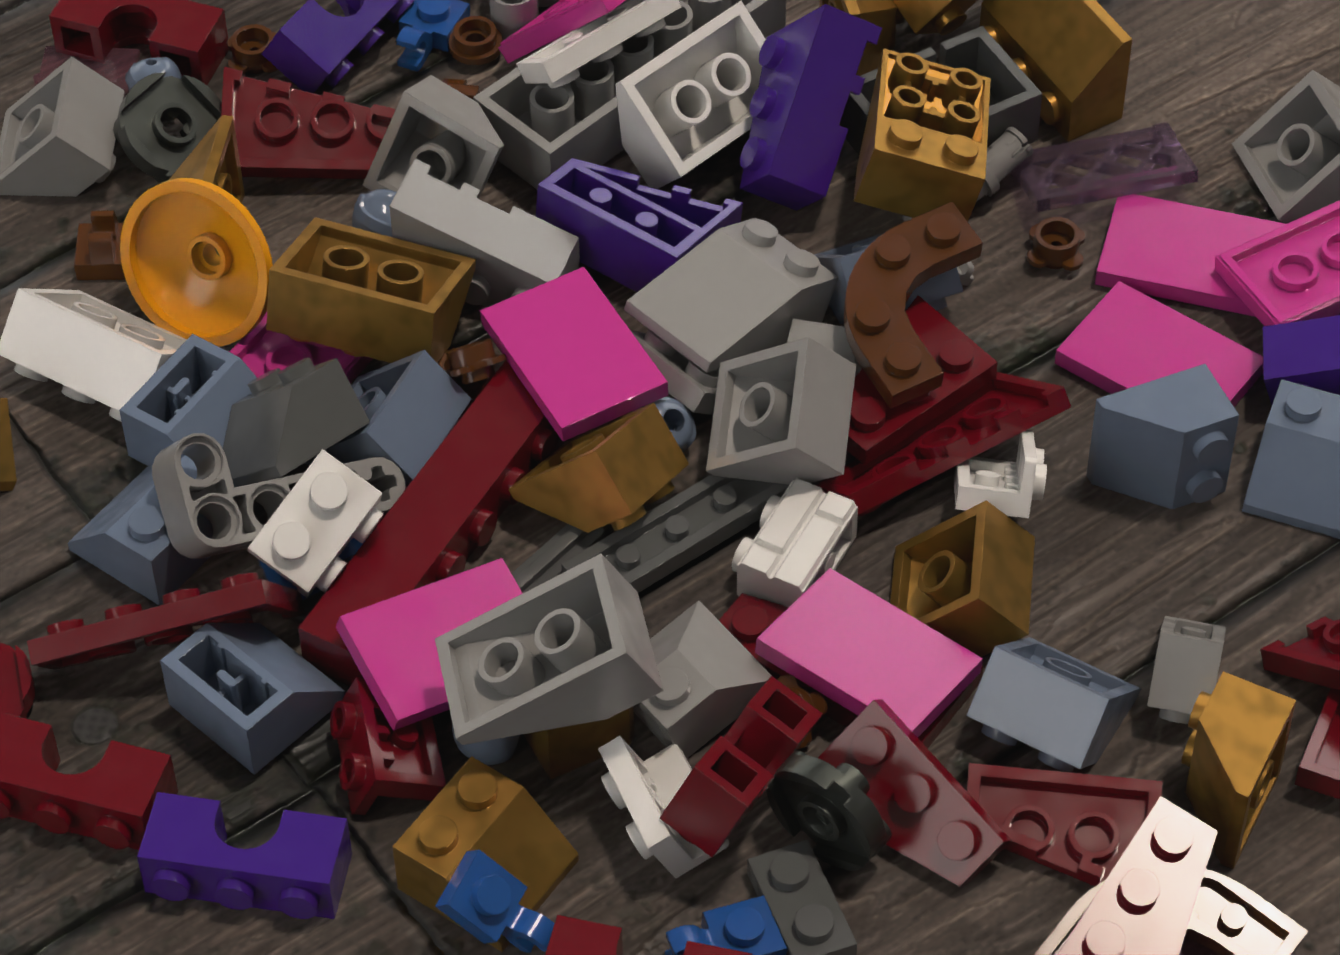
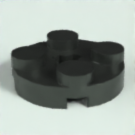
M163 72L153 73L142 78L123 99L119 108L118 118L114 122V136L120 142L127 157L144 173L154 177L158 183L168 181L221 117L222 102L207 85L194 77L183 75L181 79L173 76L163 77L166 73ZM161 117L168 122L178 119L183 124L179 132L182 138L168 135L163 130L164 125L160 121Z
M795 751L776 770V773L773 775L775 777L767 784L766 793L769 804L782 826L793 837L803 830L812 840L817 842L816 846L812 849L815 856L834 867L850 871L859 870L871 858L876 856L891 839V829L881 818L875 805L866 795L870 789L869 782L858 769L850 764L841 763L835 768L821 759L809 756L801 751Z

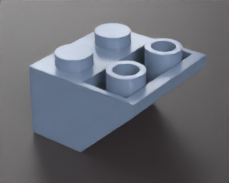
M192 334L119 410L128 456L147 466H151L161 450L193 433L209 435L223 448L231 406L251 394L247 384L257 377L240 357Z
M206 623L160 660L169 705L254 775L332 711L335 703L342 701L346 694L341 687L261 623Z

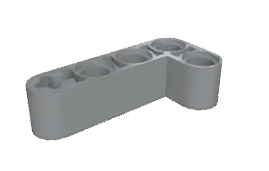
M204 433L190 434L164 448L155 457L152 465L153 482L170 542L181 555L191 559L205 558L248 548L265 526L256 519L253 513L254 501L264 507L269 520L304 474L299 473L234 488L229 465L222 446L213 437ZM182 454L194 461L197 468L196 479L189 477L184 472L181 466ZM373 457L344 464L383 493L380 502L375 507L381 512L391 509L405 491L404 476L400 468L391 460L384 457ZM198 513L204 515L210 521L213 527L212 539L200 532L197 525Z

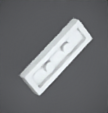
M679 0L624 1L611 12L571 31L516 63L525 84L548 83L550 88H557L570 83L580 76L578 68L591 60L593 63H598L610 59L623 50L621 43L633 35L637 38L644 37L663 28L666 25L664 17L681 8Z

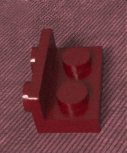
M356 677L342 701L335 703L330 718L331 734L333 738L338 739L342 761L339 773L340 785L343 790H347L351 814L366 815L377 796L433 801L446 786L432 716L393 731L364 678Z

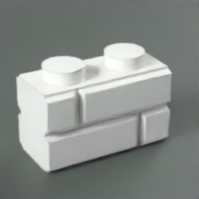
M799 478L792 480L782 497L772 495L761 514L760 531L754 540L745 537L734 554L732 571L737 572V595L740 596L744 593L790 607L829 568L836 570L855 540L858 506H856L855 502L831 491L826 494L821 487Z

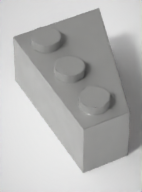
M414 159L389 206L393 238L476 259L474 275L465 302L472 305L490 307L580 268L579 237L515 206L512 207L510 213L500 210L477 198L480 189L464 182L459 190L428 175L431 166L417 159Z

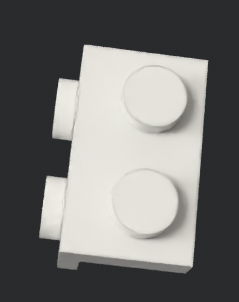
M1026 430L1020 433L1016 462L972 457L955 466V509L966 511L987 500L1007 516L1029 518L1031 500H1043L1047 474V464H1044V449L1035 447L1033 430Z
M322 449L249 545L247 551L295 585L297 591L306 598L309 597L315 587L325 593L347 565L345 561L339 558V555L351 539L355 538L362 544L384 514L375 508L380 502L383 493Z
M620 735L598 748L609 772L601 776L602 782L619 809L627 806L634 821L626 825V830L634 846L645 860L654 855L675 878H678L711 858L696 845L683 839L676 830L660 819V816L692 771L689 762L678 745L671 744L645 761L634 752ZM728 839L724 842V844L720 847L716 854L728 847Z

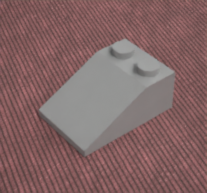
M752 218L719 228L626 301L624 311L707 373L719 369L720 362L786 344L793 319L822 323L839 277L821 265L819 259L814 254L799 249L778 234L777 228L771 223Z
M602 553L435 638L455 738L462 745L605 720L664 691L638 592Z

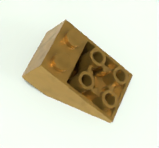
M883 48L857 165L854 202L915 218L953 201L968 222L986 179L991 78L978 75L967 68H952L927 61L914 53H899Z

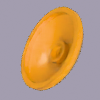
M177 178L162 182L148 189L133 203L122 226L120 257L129 290L144 314L156 326L188 339L194 334L218 347L234 343L252 332L267 312L269 269L273 266L265 236L246 207L221 187L194 178Z

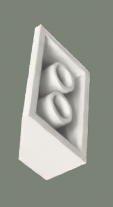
M742 1L734 4L615 84L622 146L650 188L658 189L682 177L751 129L753 117L750 115L749 108L751 99L759 86L762 66L759 64V53L766 39Z
M18 288L0 339V356L15 362L14 371L22 376L42 382H47L48 379L62 384L61 392L69 398L89 404H94L95 401L111 407L109 415L121 421L119 410L187 339L80 290Z

